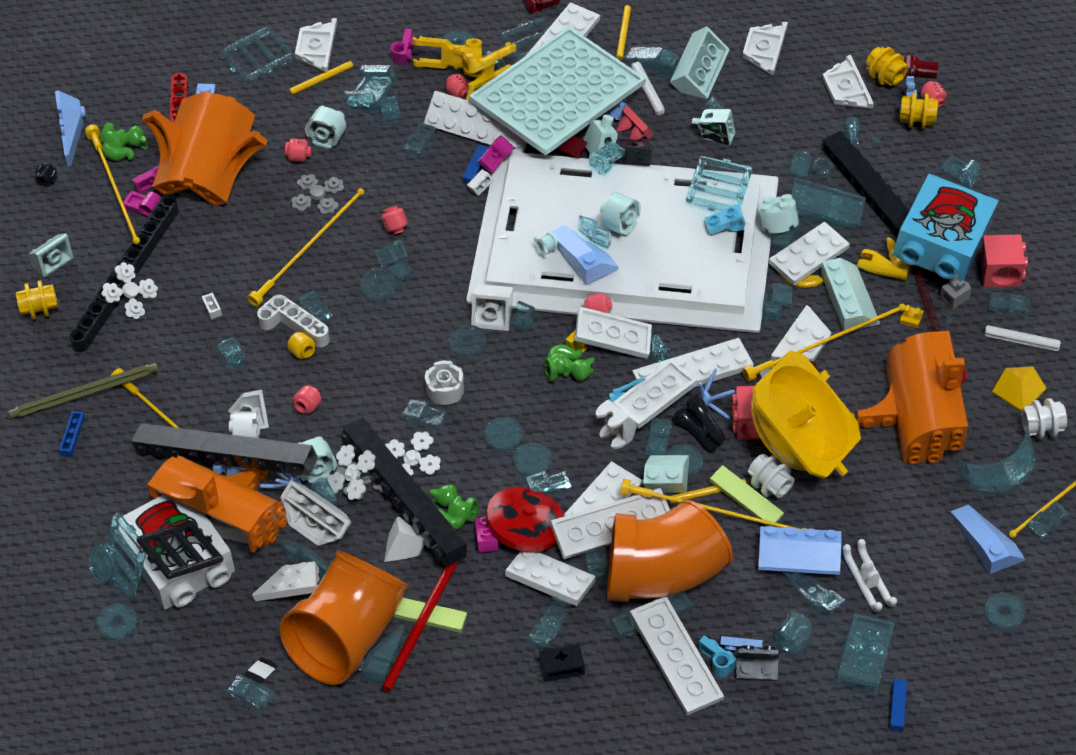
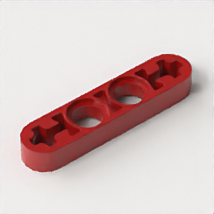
M176 73L171 78L170 121L175 122L178 110L174 108L179 106L181 101L188 97V81L184 73ZM178 80H181V86H178ZM176 93H184L180 97L175 96Z

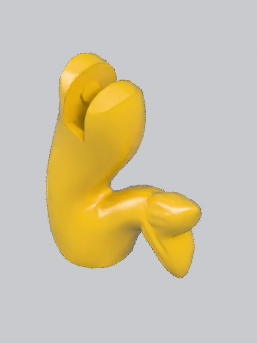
M886 238L891 261L876 251L862 250L860 256L863 259L858 260V268L876 275L907 280L911 265L905 263L900 258L892 256L896 245L893 239Z

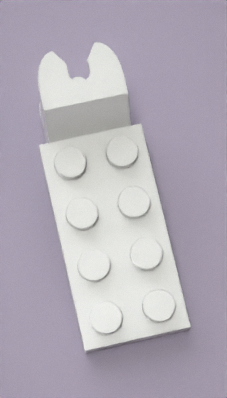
M673 359L668 360L648 375L644 381L636 384L614 402L608 399L597 408L596 417H605L606 425L600 431V438L616 435L617 437L612 441L611 448L619 449L633 440L636 427L640 429L698 385L697 380Z

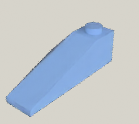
M55 91L67 166H71L84 124L83 117H86L85 107H81L79 99L61 91Z
M562 225L550 231L558 239L557 247L585 284H589L619 269L608 253L567 226Z
M970 505L950 512L989 575L1025 561L1017 545Z

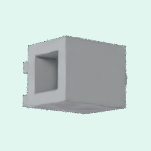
M957 274L954 278L950 279L949 283L942 286L940 298L954 309L970 299L971 287L964 280L959 282Z

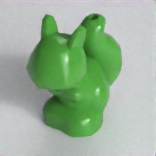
M108 122L102 129L100 142L103 143L102 151L109 160L121 161L126 157L128 160H133L135 153L131 148L124 147L126 144L148 149L145 132L140 126H133L126 133L124 129L115 131L114 125Z
M556 345L549 350L547 358L544 359L546 378L550 382L555 381L559 374L568 377L571 373L575 380L582 382L594 371L591 365L594 363L595 358L591 357L583 360L580 359L582 357L581 349L574 350L567 345Z
M444 485L439 489L429 491L430 495L434 496L432 499L434 503L448 507L447 513L442 509L438 508V510L456 531L465 523L474 522L475 518H477L479 513L477 498L470 497L465 502L462 501V498L457 496L455 485Z

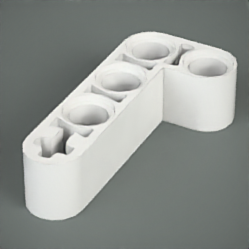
M283 295L273 296L257 312L259 326L264 330L274 328L281 321L295 332H303L310 336L317 347H324L330 341L328 327Z

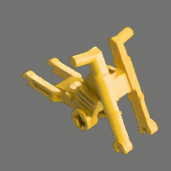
M422 36L416 39V37H413V45L441 47V60L420 58L418 61L413 59V66L445 69L450 65L454 66V69L463 68L464 75L468 74L469 76L477 77V79L468 83L466 100L469 101V95L475 92L476 89L481 88L511 67L508 64L494 72L496 61L515 52L516 44L511 45V42H507L505 47L493 51L482 58V41L479 39H468L465 45L451 44L448 39L426 38Z

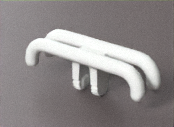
M860 539L857 543L858 552L863 561L860 571L852 558L850 545L845 544L843 546L845 562L871 610L876 613L882 610V604L876 602L870 591V588L875 586L885 603L889 607H895L897 598L890 596L867 553L865 540Z

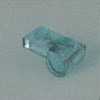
M611 142L590 153L589 165L603 173H608L613 166V162L625 156L626 149Z
M951 155L941 168L943 172L970 187L982 177V167L977 161L969 160L966 163L954 155Z
M799 223L795 228L794 225L790 226L789 231L773 233L770 246L783 250L792 244L795 236L801 229V224Z
M652 419L645 452L646 457H650V455H666L668 441L670 440L669 434L672 432V421Z

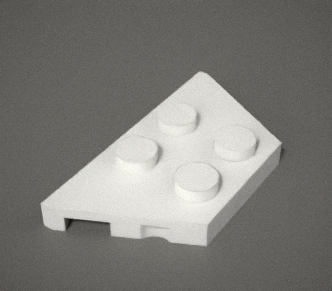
M333 18L330 23L323 25L319 22L312 26L300 28L295 58L327 72L337 27V18Z
M782 22L781 26L772 27V24L763 27H751L742 58L770 75H774L788 22Z
M848 55L841 64L837 63L832 69L823 73L822 79L834 104L873 108L874 103L851 55Z
M806 305L772 353L771 359L777 360V358L783 357L790 350L795 352L831 336V332L813 310ZM826 343L800 354L805 355L809 361L814 362Z
M315 561L282 566L252 596L255 601L313 593L318 586L319 567Z

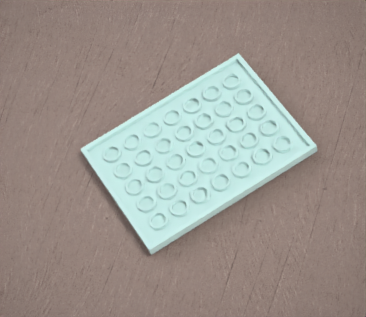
M568 26L469 95V101L541 153L547 155L589 125L593 120H596L643 86L646 78Z

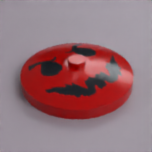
M511 487L499 491L491 498L486 510V523L491 533L508 547L525 552H539L553 547L557 541L549 523L551 520L564 517L560 506L551 497L543 492L527 487Z

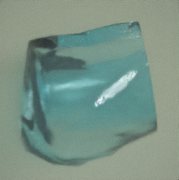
M791 610L785 621L775 630L772 638L784 650L797 656L806 650L810 642L813 625L806 616Z

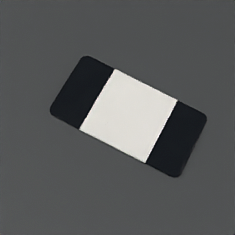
M261 657L243 676L257 683H262L278 665Z

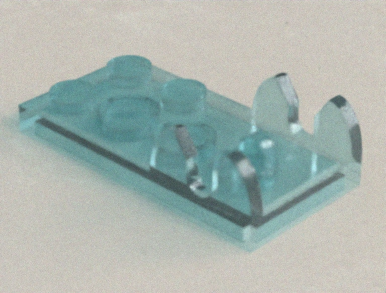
M795 177L791 195L795 200L797 213L804 214L803 219L805 222H812L817 217L858 230L866 197Z
M854 614L836 684L841 685L842 680L873 687V693L878 694L894 630V622Z

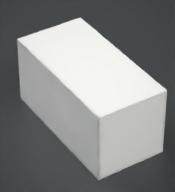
M482 169L467 186L471 192L479 196L494 180L488 172Z
M210 293L202 296L203 304L210 318L214 319L222 316L214 294Z

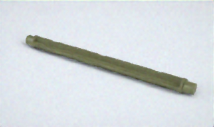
M157 363L146 364L17 406L15 409L9 410L11 419L15 417L20 418L152 375V373L159 371Z

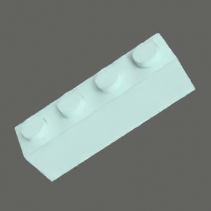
M707 26L692 33L670 83L681 93L708 99L730 49Z
M842 258L823 261L821 276L843 331L877 317L857 265ZM877 320L861 328L879 325L880 321Z

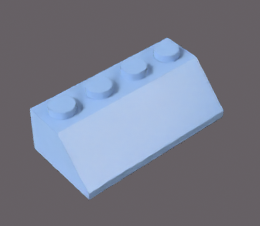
M760 526L758 570L840 575L841 531Z

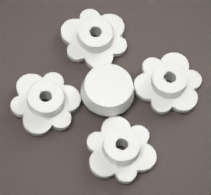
M122 262L115 267V273L118 274L117 279L123 280L125 283L122 290L115 283H105L101 294L108 303H112L114 301L118 302L120 300L119 296L123 292L127 298H131L124 305L126 316L138 319L139 316L145 314V310L142 308L143 304L137 302L134 298L138 293L142 294L145 299L148 297L155 298L158 287L154 285L152 279L141 280L139 286L134 282H130L131 279L135 278L134 267Z
M416 432L411 440L415 450H410L406 453L403 449L404 444L399 443L398 440L394 439L389 444H385L396 459L404 456L405 463L402 466L410 476L413 475V470L410 467L417 466L418 464H420V470L426 472L427 475H433L435 471L440 470L439 464L441 460L439 457H433L429 454L426 458H421L418 452L422 449L428 450L429 445L433 444L434 440L429 436L428 432Z
M347 445L342 446L341 451L336 455L339 465L348 466L345 470V476L339 472L329 475L327 489L332 494H336L343 488L346 478V480L351 481L350 486L347 487L348 498L350 500L360 499L366 487L363 485V480H358V478L360 477L361 470L366 473L374 468L375 455L371 451L366 450L363 455L359 456L357 465L351 464L352 459L355 457L354 447Z

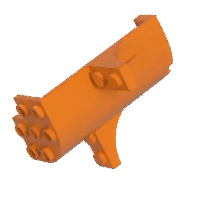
M206 91L183 99L175 122L168 120L156 110L144 114L142 121L153 132L160 151V164L152 187L164 196L190 188L213 206L227 203L234 180L242 166L255 152L267 145L268 140L256 131L250 132L255 114L237 102L233 97H226Z
M949 331L920 333L906 338V342L901 345L897 343L889 352L886 365L890 388L889 393L877 405L868 409L858 410L857 421L859 427L897 426L903 463L917 464L924 461L936 463L943 459L944 450L956 451L964 448L968 423L960 387L965 362L964 358H955Z
M178 455L177 458L171 457L147 484L150 496L156 499L162 493L246 532L249 549L253 553L262 545L264 548H267L270 543H274L280 528L283 529L288 521V518H286V508L282 502L257 491L259 483L267 478L268 470L261 471L248 468L234 475L223 476Z

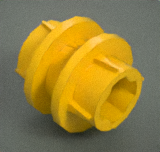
M891 47L875 48L866 60V69L869 70V76L873 79L878 78V82L884 86L887 84L890 86L897 85L907 73L908 68L904 62V57L901 54H895L894 49Z
M912 92V96H903L900 122L909 123V128L913 127V122L922 123L921 129H925L926 125L936 124L937 99L929 98L927 93H925L924 99H916V92Z
M38 280V287L30 289L29 283H25V290L16 292L20 315L31 314L32 320H35L36 312L44 311L45 317H49V310L58 308L53 284L43 286L42 280Z

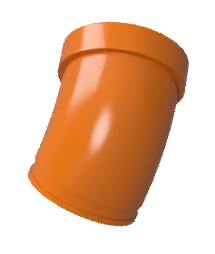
M683 500L677 507L660 516L649 519H636V515L615 513L610 548L607 601L628 602L629 598H661L690 590L705 583L733 561L732 547L725 532L706 509L691 500Z
M337 550L334 560L310 597L298 602L283 616L280 622V637L292 661L308 676L330 685L345 682L362 665L364 656L374 646L390 623L403 599L405 591L409 587V585L393 575Z

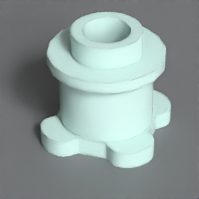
M548 232L544 237H534L538 254L542 253L545 256L548 255L549 250L557 249L558 239L554 234Z

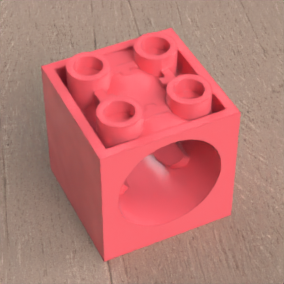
M983 235L979 257L983 287L1021 286L1022 280H1025V268L1028 267V259L1024 257L1026 245L1025 242H1022L1021 235Z
M736 386V394L732 395L733 433H737V440L761 439L755 428L751 412L752 388L754 386Z

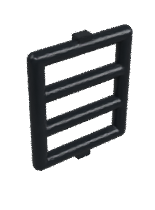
M192 520L136 538L137 543L148 555V561L151 564L154 563L167 579L195 572L222 563L224 560L223 556L213 546V540L208 535L205 536ZM189 529L212 557L204 560L181 531ZM173 534L196 563L187 565L165 536ZM156 539L179 568L170 570L148 542Z

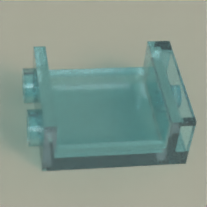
M362 65L360 71L364 77L355 91H345L344 96L348 104L353 107H379L398 78L391 65Z

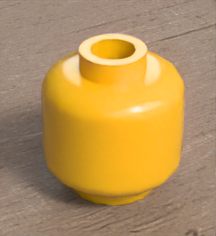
M303 332L293 334L287 344L289 352L300 360L311 357L316 347L314 340Z

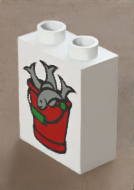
M164 494L113 521L120 544L164 610L173 605L183 607L189 604L195 598L196 592L209 585L214 588L224 585L230 579L231 573L235 572L230 549L205 513ZM192 520L205 536L208 535L213 540V546L223 556L224 560L222 563L173 579H167L154 563L151 564L148 561V555L137 543L136 538ZM189 529L181 531L204 560L212 557ZM173 534L165 536L187 565L196 563ZM156 539L148 542L170 570L179 568Z

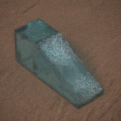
M632 47L624 57V60L631 63L638 61L643 68L670 79L678 66L679 54L663 47Z
M401 624L368 652L366 659H363V663L359 668L363 680L383 685L407 636L406 625Z

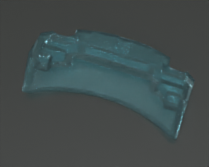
M1024 434L1023 442L1017 445V451L1005 460L987 465L962 464L961 479L971 491L977 493L982 491L990 492V494H999L1021 486L1031 476L1037 460L1030 434Z

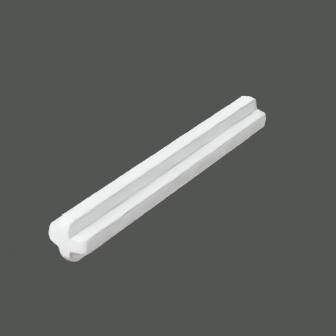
M638 61L632 63L631 69L646 78L645 84L641 87L657 116L664 114L665 108L641 63Z
M989 325L985 329V336L1053 351H1059L1061 344L1060 340Z

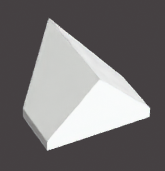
M262 390L242 393L228 410L231 414L257 411L260 429L269 428Z
M400 517L396 518L389 532L384 562L416 557L420 555L425 545L421 535L416 534L413 527Z

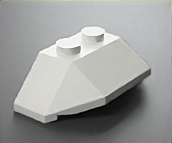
M290 480L281 495V500L286 508L288 525L318 546L340 540L351 524L350 519L343 511L316 492L293 480Z

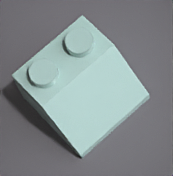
M66 233L56 235L28 254L31 266L43 277H46L74 258Z
M650 455L644 468L643 484L645 488L651 490L661 488L663 493H687L689 455Z

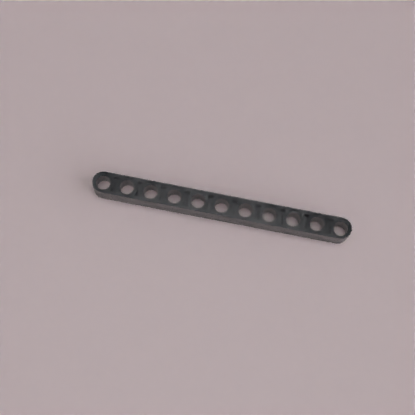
M168 194L160 199L136 235L140 239V243L134 244L132 241L116 266L122 262L127 265L130 264L134 267L135 277L137 276L179 212L175 196ZM115 267L104 282V284L115 283L121 290L125 283L123 280L117 279L118 274L115 273ZM103 285L70 332L69 338L75 352H84L89 348L119 303V301L108 303L105 300V297L101 294Z

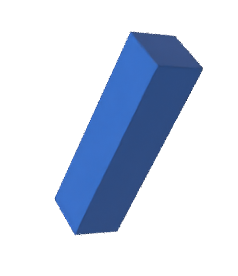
M478 145L462 177L463 184L467 185L482 170L483 166L478 163V160L489 147Z
M71 412L59 448L60 456L73 457L85 421L84 412Z
M894 679L890 731L903 732L907 692V681Z

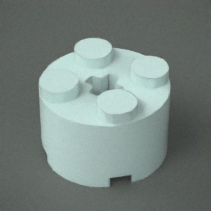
M319 106L305 126L306 136H310L313 140L312 143L324 148L335 146L346 130L344 114L341 111Z
M613 192L608 201L600 207L602 226L620 234H630L638 223L635 221L636 217L641 214L640 202L618 192Z
M785 194L776 198L772 196L763 198V203L759 205V213L764 231L768 229L769 233H781L789 231L790 226L794 225L795 228L799 224L796 203L791 194Z
M315 437L314 439L299 443L312 445L318 456L310 476L301 475L300 478L303 481L308 480L309 483H316L327 479L329 473L332 470L335 471L337 467V462L328 443L322 437Z

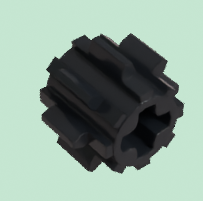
M42 163L34 171L36 174L34 177L36 178L35 181L40 185L48 186L51 182L54 183L58 177L56 175V167L51 163Z

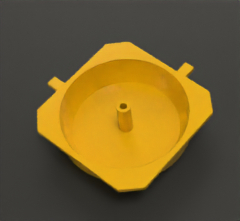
M790 350L752 388L751 412L755 428L769 451L785 465L796 470L808 471L809 474L824 479L834 469L841 476H844L848 470L841 461L861 439L858 421L826 382L830 377L827 371L823 370L819 373L805 355Z

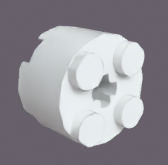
M451 361L435 362L433 367L426 370V392L431 402L439 405L453 404L458 402L464 393L462 369L453 365Z
M257 411L230 414L229 432L232 435L259 438L260 423Z

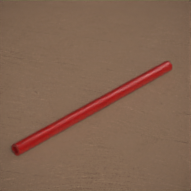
M459 561L447 567L445 566L382 685L384 691L391 692Z

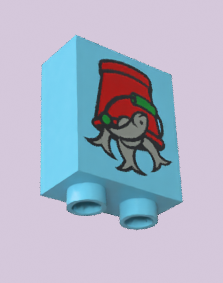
M928 174L899 231L892 256L902 259L907 264L917 265L933 271L943 278L952 279L958 274L959 282L964 280L982 244L983 235H986L999 200Z

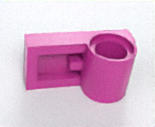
M405 29L402 42H395L391 45L392 61L396 64L407 66L408 60L412 58L411 47L415 46L413 45L412 29Z
M500 135L478 160V163L491 174L515 147Z
M159 166L133 179L137 193H142L152 188Z
M131 191L123 204L125 209L149 217L161 197L154 192H148L147 195Z
M486 517L475 518L478 552L499 551L498 539L489 530Z

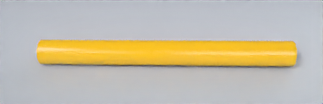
M629 5L624 7L616 55V58L619 60H623L631 12V6Z
M351 61L290 88L289 92L291 95L303 91L353 68V63Z
M711 486L687 493L671 495V497L689 500L723 491L716 486Z

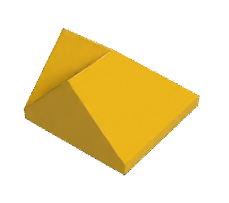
M1033 366L1005 368L992 393L1022 412L1025 406H1031V402L1036 400L1046 390V386Z

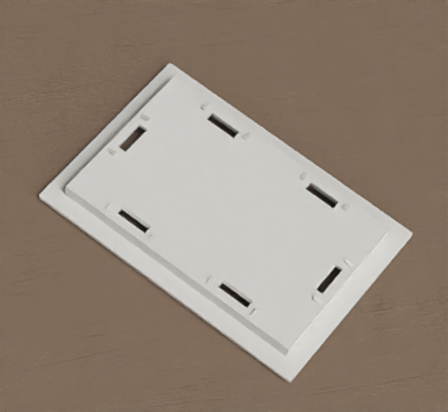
M511 152L492 173L494 181L489 186L466 299L467 304H472V293L475 284L513 287V309L577 315L579 307H584V300H587L588 295L605 293L607 299L611 298L612 309L609 310L611 315L642 322L752 333L760 332L772 233H769L768 229H765V231L762 229L759 205L763 203V198L772 196L776 198L778 177L659 165L614 163V161ZM613 192L633 198L641 204V214L635 219L638 223L628 235L617 233L602 226L600 207L608 201ZM739 203L745 219V227L742 229L744 230L742 253H734L737 231H731L727 228L710 235L705 217ZM510 208H515L517 213L513 231H506ZM565 225L608 253L619 269L589 284H585L558 247L556 250H549L548 255L538 254L534 237H544L546 233ZM541 276L574 278L573 282L541 279ZM659 287L691 290V293L661 291Z

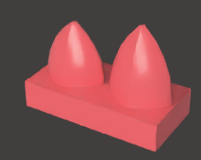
M628 106L622 110L625 115L617 125V132L625 131L634 126L629 139L638 140L644 136L649 139L653 136L649 127Z

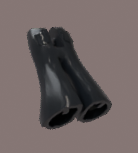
M696 394L686 402L688 408L683 407L674 414L673 420L692 432L710 452H714L718 448L716 442L722 444L726 438L723 431L713 420L702 396Z

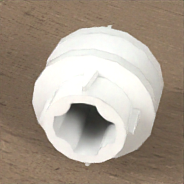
M1051 398L1045 399L1044 406H1041L1038 400H1033L1031 406H1025L1022 410V424L1025 433L1028 436L1035 435L1037 439H1043L1045 431H1048L1051 437H1056L1059 431H1065L1067 427V414L1064 405L1061 402H1053Z
M766 454L759 455L748 469V473L752 476V486L756 489L761 488V493L765 497H770L773 494L777 498L783 497L788 493L795 481L790 475L791 467L784 463L781 464V461L774 455L770 457Z

